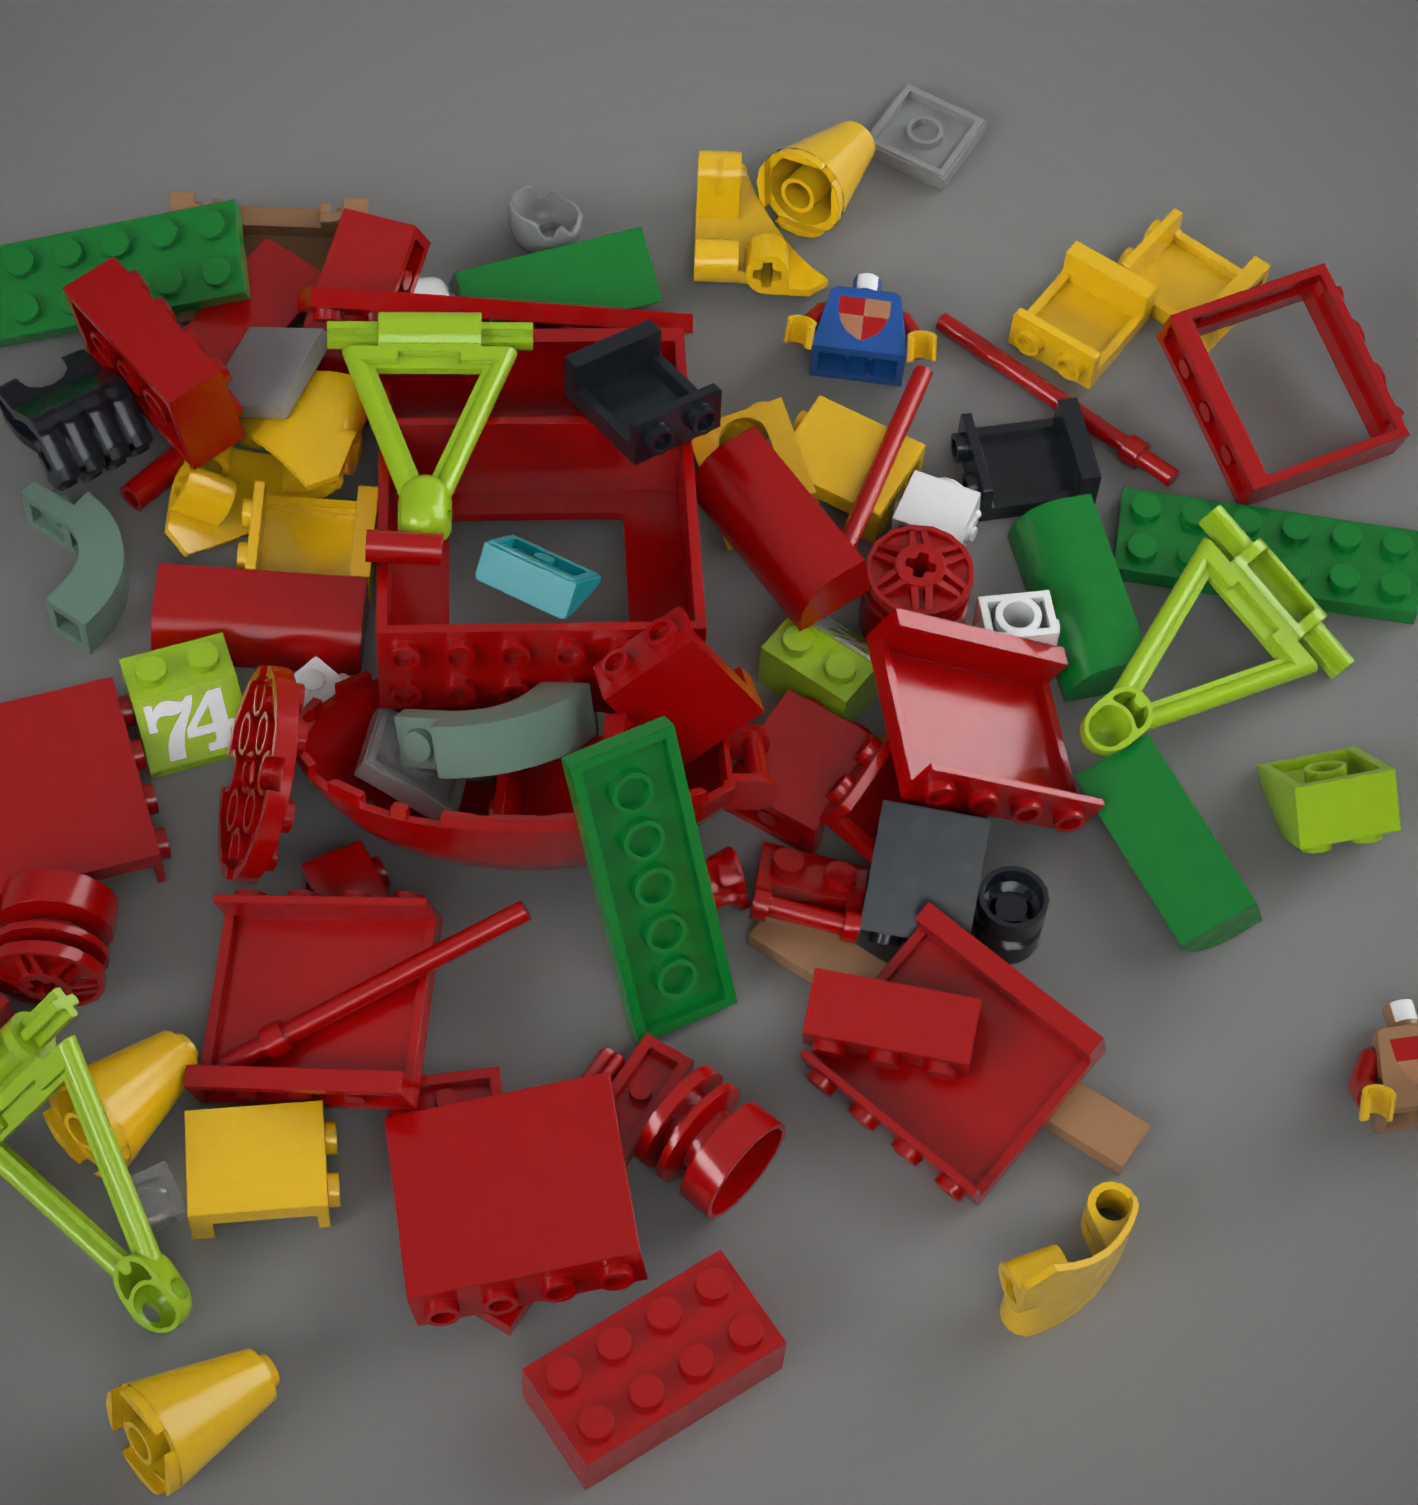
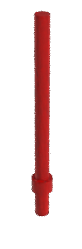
M944 313L937 321L936 329L1054 410H1056L1059 399L1072 398L950 314ZM1079 403L1088 433L1116 451L1117 459L1133 470L1138 467L1167 487H1170L1175 482L1180 471L1151 452V445L1135 434L1126 435Z
M918 365L914 368L842 528V533L855 548H857L933 376L932 371L925 366Z
M519 900L285 1023L278 1019L258 1030V1037L221 1055V1061L224 1066H251L268 1056L275 1060L294 1050L293 1043L532 920L524 902Z

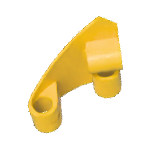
M699 150L693 282L748 284L750 288L762 294L809 297L827 287L829 279L812 268L797 254L769 217L750 181L747 167L742 164V152Z
M315 370L287 419L238 417L246 437L238 443L254 449L265 448L291 471L308 491L338 481L342 474L352 476L355 473L361 456L362 431L367 421V415L350 374Z
M232 446L195 470L184 460V464L179 469L171 488L164 532L184 557L205 552L249 535V528H242V509L244 497L253 498L255 480L266 481L267 493L270 495L326 499L341 489L345 474H342L338 481L308 491L293 473L272 454L246 451Z
M1103 1182L1095 1186L1088 1195L1081 1216L1080 1227L1093 1257L1068 1263L1059 1246L1052 1244L999 1264V1279L1004 1292L999 1312L1001 1321L1008 1330L1016 1335L1025 1337L1037 1335L1067 1320L1095 1297L1118 1264L1138 1214L1139 1203L1137 1196L1134 1195L1130 1188L1118 1182ZM1101 1208L1112 1209L1122 1219L1116 1221L1108 1220L1102 1217L1097 1210Z

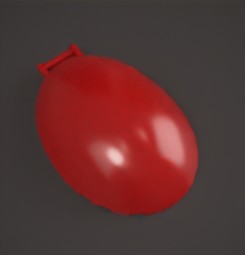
M367 670L335 683V695L323 703L321 699L313 697L302 709L299 715V722L307 723L308 735L304 752L301 756L296 755V761L304 775L323 797L360 828L403 849L433 859L467 866L503 870H555L588 866L575 813L552 814L549 816H489V803L492 798H495L497 783L468 782L467 778L459 811L444 810L440 816V821L432 820L410 808L409 804L396 800L355 776L354 772L371 717L379 707L378 679L372 680V674ZM609 705L593 706L594 712L616 713ZM468 707V708H410V709L445 710V711H466V710L483 709V708H488V707ZM394 709V710L400 713V712H401L402 710H404V709ZM745 724L684 766L697 827L722 810H761L769 808L775 803L777 798L775 781L768 775L766 754L770 748V738L768 731L763 726ZM731 759L745 760L746 773H732Z

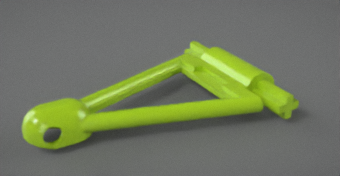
M379 312L378 321H327V349H343L342 355L399 495L398 531L443 533L444 541L452 531L451 497L517 357L516 350L533 351V322H482V312ZM378 374L480 375L432 476L418 474Z
M1221 505L1214 508L1198 522L1199 526L1211 540L1208 538L1201 540L1113 690L1094 704L1082 719L1079 735L1082 744L1089 752L1098 756H1111L1128 747L1147 731L1313 674L1318 671L1317 663L1333 679L1355 661L1321 622L1328 615L1266 543L1261 538L1253 543ZM1208 581L1275 660L1150 702L1142 690Z
M58 987L53 989L31 1012H18L0 1029V1176L113 1277L116 1292L136 1323L155 1333L171 1332L180 1327L189 1317L192 1310L191 1292L172 1262L160 1252L76 1035L69 1036L56 1046L55 1036L78 1015L74 1007L79 1003L73 993L66 996L62 989ZM64 1084L68 1090L131 1254H128L5 1143ZM143 1306L152 1307L157 1311L159 1316L158 1322H151L145 1317Z

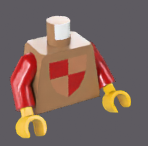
M1410 999L1393 1001L1382 1009L1387 1027L1375 1031L1368 1047L1359 1052L1348 1082V1091L1360 1108L1358 1119L1368 1122L1370 1113H1372L1375 1134L1418 1128V1012L1414 1001Z

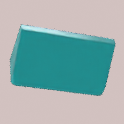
M514 534L486 541L475 573L478 581L560 619H565L572 615L597 588L602 578L598 573Z

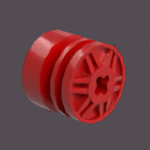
M908 525L890 530L875 541L866 559L870 591L861 595L859 605V625L865 638L895 607L965 624L968 603L970 602L973 587L974 564L964 545L947 532L932 526Z
M40 868L25 870L9 877L2 888L0 898V992L19 1001L38 1005L53 989L58 987L62 989L66 996L73 993L77 997L79 1003L75 1007L84 1006L98 1000L105 991L107 980L105 971L110 963L108 946L114 939L119 912L118 898L107 885L87 875L61 869Z
M707 1064L698 1067L683 1078L660 1103L641 1131L635 1145L634 1157L648 1168L656 1166V1175L667 1183L685 1173L680 1184L679 1194L713 1220L722 1216L736 1205L765 1172L785 1137L786 1126L754 1101L743 1104L735 1111L740 1098V1089L731 1082L722 1084L723 1076Z

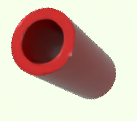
M170 446L120 488L123 498L133 509L141 511L173 485L174 479L184 464L185 459L173 446Z
M367 529L365 562L442 566L443 533Z

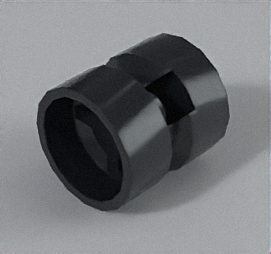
M1006 866L990 872L981 882L971 935L1008 964L1019 963L1029 958L1037 948L1050 901L1048 889L1042 879L1029 869L1018 866Z

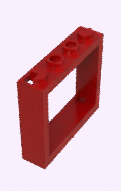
M1325 263L1170 315L1156 336L1237 504L1249 506L1391 455L1410 435L1402 419L1404 412L1399 406L1395 405L1386 387L1384 371L1378 363L1374 362L1365 344L1363 329L1356 320H1353L1344 302L1341 285L1336 286ZM1303 301L1363 421L1370 439L1267 475L1200 336Z

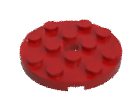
M260 665L256 669L242 696L228 745L227 755L234 756V772L229 787H221L218 813V856L225 879L235 880L240 883L254 884L262 877L265 871L273 872L275 870L279 857L280 833L289 834L294 821L295 803L289 800L296 755L301 756L304 752L307 742L308 725L305 722H299V715L304 704L305 686L304 684L296 683L292 670L287 667Z

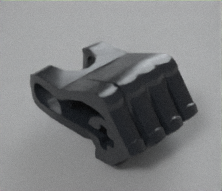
M84 349L60 357L66 364L67 370L64 376L54 384L44 387H28L15 378L0 386V409L4 420L23 444L38 453V457L46 471L48 482L60 491L69 489L78 483V477L83 482H87L100 476L104 468L107 471L119 468L127 462L128 456L131 458L144 453L149 449L150 443L153 442V436L126 381L122 376L103 368Z

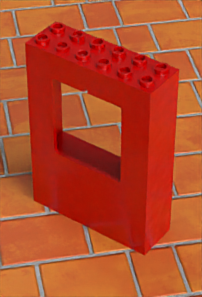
M628 328L533 329V351L516 350L517 357L451 500L452 522L620 520L623 523L629 622L450 624L448 537L443 541L442 566L377 563L376 647L380 709L493 707L521 697L540 682L589 683L593 706L608 705L603 700L593 670L594 665L611 650L624 646L627 641L646 629L654 620L663 617L678 606L688 614L693 630L706 643L707 627L692 440L674 447L664 454L634 465L564 395L565 356ZM660 328L662 330L661 354L687 378L684 328ZM380 374V381L419 475H433L480 375ZM379 448L377 530L398 531L399 495Z

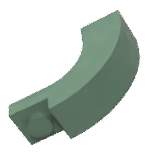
M33 480L21 492L27 523L67 548L77 558L70 574L45 598L50 626L53 630L92 654L116 627L125 610L128 599L129 574L119 527L108 509L89 492H86L74 504L62 491L58 489L51 491L36 480Z
M540 682L521 697L493 707L466 711L404 709L394 716L402 768L435 769L438 772V778L441 779L485 777L531 768L567 755L597 735L589 683Z

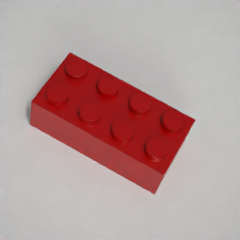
M113 256L62 288L88 353L103 368L123 377L139 410L194 470L246 438L238 418L243 415V409L235 395L227 387V383L232 379L225 364L216 354L208 357L204 352L200 339L190 326L186 325L181 328L177 324V319L168 303L162 297L155 300L151 296L146 282L137 270L133 269L128 272Z
M720 1249L523 1368L522 1396L584 1489L587 1490L782 1369L787 1342Z

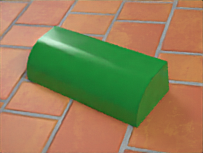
M642 227L456 271L449 282L451 292L460 297L636 309L663 301Z
M1090 493L1049 501L1031 509L1012 525L1007 535L1026 592L1050 591L1055 616L1060 623L1057 646L1064 648L1068 666L1056 675L1064 702L1107 695L1113 690L1143 639Z
M1148 733L1135 740L1128 747L1104 758L1074 776L1087 796L1103 799L1105 806L1097 812L1184 950L1194 952L1215 947L1263 921L1255 898Z

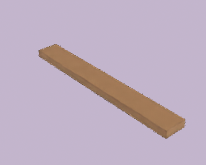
M766 917L765 922L758 921L748 934L747 939L749 946L812 984L815 968L875 979L888 964L857 944L839 941L838 934ZM1080 1082L1043 1128L1120 1175L1148 1135L1151 1125Z

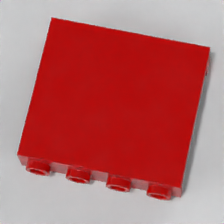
M896 607L866 636L901 798L923 802L934 807L943 806L967 811L973 815H987L1012 820L1017 824H1031L1051 828L1062 833H1073L1082 828L1087 820L1105 806L1103 799L1077 794L1049 684L1056 675L1068 666L1063 647Z
M113 677L0 703V898L2 888L9 877L21 871L40 868L68 870L87 875L98 881L153 867L157 882L166 881L162 861L172 858L164 827L156 829L153 827L151 815L159 814L152 782L141 783L138 771L147 769L140 738L129 740L126 728L135 726L128 695L117 696Z
M249 888L237 889L234 895L214 894L213 903L225 914L201 1064L186 1065L183 1087L202 1104L266 1105L323 1100L324 1108L417 1111L436 970L293 1043L294 1050L275 1060L268 1056L251 1066H224L221 1061V1055L258 1037V1030L278 1019L285 1023L439 943L443 917L429 899L420 893L412 891H398L393 894V897H373L366 892L357 890L342 891L340 896H320L315 892L303 889L290 890L287 892V895H267L262 891Z
M928 902L914 918L918 928L875 979L982 999L969 1075L957 1073L956 1080H942L924 1075L922 1073V1066L901 1063V1067L898 1070L885 1069L868 1064V1056L846 1052L844 1059H833L814 1053L811 1054L808 1050L804 1049L800 1056L806 1067L810 1069L805 1074V1078L829 1098L835 1091L852 1103L847 1112L869 1131L873 1132L879 1125L895 1138L890 1147L909 1164L917 1167L923 1161L937 1172L938 1176L933 1182L952 1199L960 1203L966 1196L979 1206L1106 1052L1104 1038L937 907Z
M609 1072L384 1117L406 1297L417 1326L428 1324L437 1327L447 1326L457 1322L462 1317L482 1313L493 1315L506 1314L525 1304L540 1301L559 1303L567 1301L579 1293L599 1289L618 1291L628 1288L634 1282L648 1280L641 1253L622 1143L618 1103Z

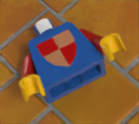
M862 273L854 278L852 287L836 286L832 288L827 302H818L806 315H790L787 319L783 343L795 342L798 345H803L804 349L811 350L812 348L809 372L811 376L901 387L906 353V362H914V359L921 360L924 358L929 359L931 362H936L937 335L919 328L912 315L903 311L902 299L897 293L881 291L882 281L878 276L871 273Z

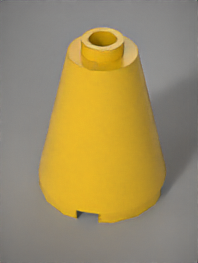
M844 121L773 152L760 166L756 183L759 199L764 208L770 205L779 216L774 221L781 228L792 234L808 238L821 236L824 232L834 228L844 214L875 153V143L872 135L863 125L855 121Z
M163 1030L87 1064L127 1168L186 1090L183 1087L186 1065H198V1051L192 1041L183 1034H175L171 1031ZM64 1084L49 1098L50 1107L42 1112L45 1122L55 1140L76 1163L80 1165L88 1159L97 1165ZM99 1169L93 1173L94 1175L102 1178Z
M246 1348L120 1384L115 1389L107 1392L106 1409L109 1423L113 1432L122 1427L124 1428L130 1446L121 1451L140 1481L152 1493L159 1496L166 1492V1496H169L179 1491L276 1400V1386L280 1384V1377L274 1363L266 1354L258 1355L254 1350Z

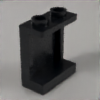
M650 319L565 356L564 395L634 465L664 454L674 447L709 433L720 427L722 390L715 383L698 390L661 354L662 330Z
M1077 397L1059 399L1054 418L976 428L972 413L961 414L958 433H952L951 451L955 463L962 462L964 469L962 486L981 493V517L978 522L1022 516L1031 509L1049 501L1090 493L1094 503H1096L1102 476Z
M883 799L860 930L870 931L869 941L901 947L902 938H909L918 928L914 918L928 902L971 934L992 819Z

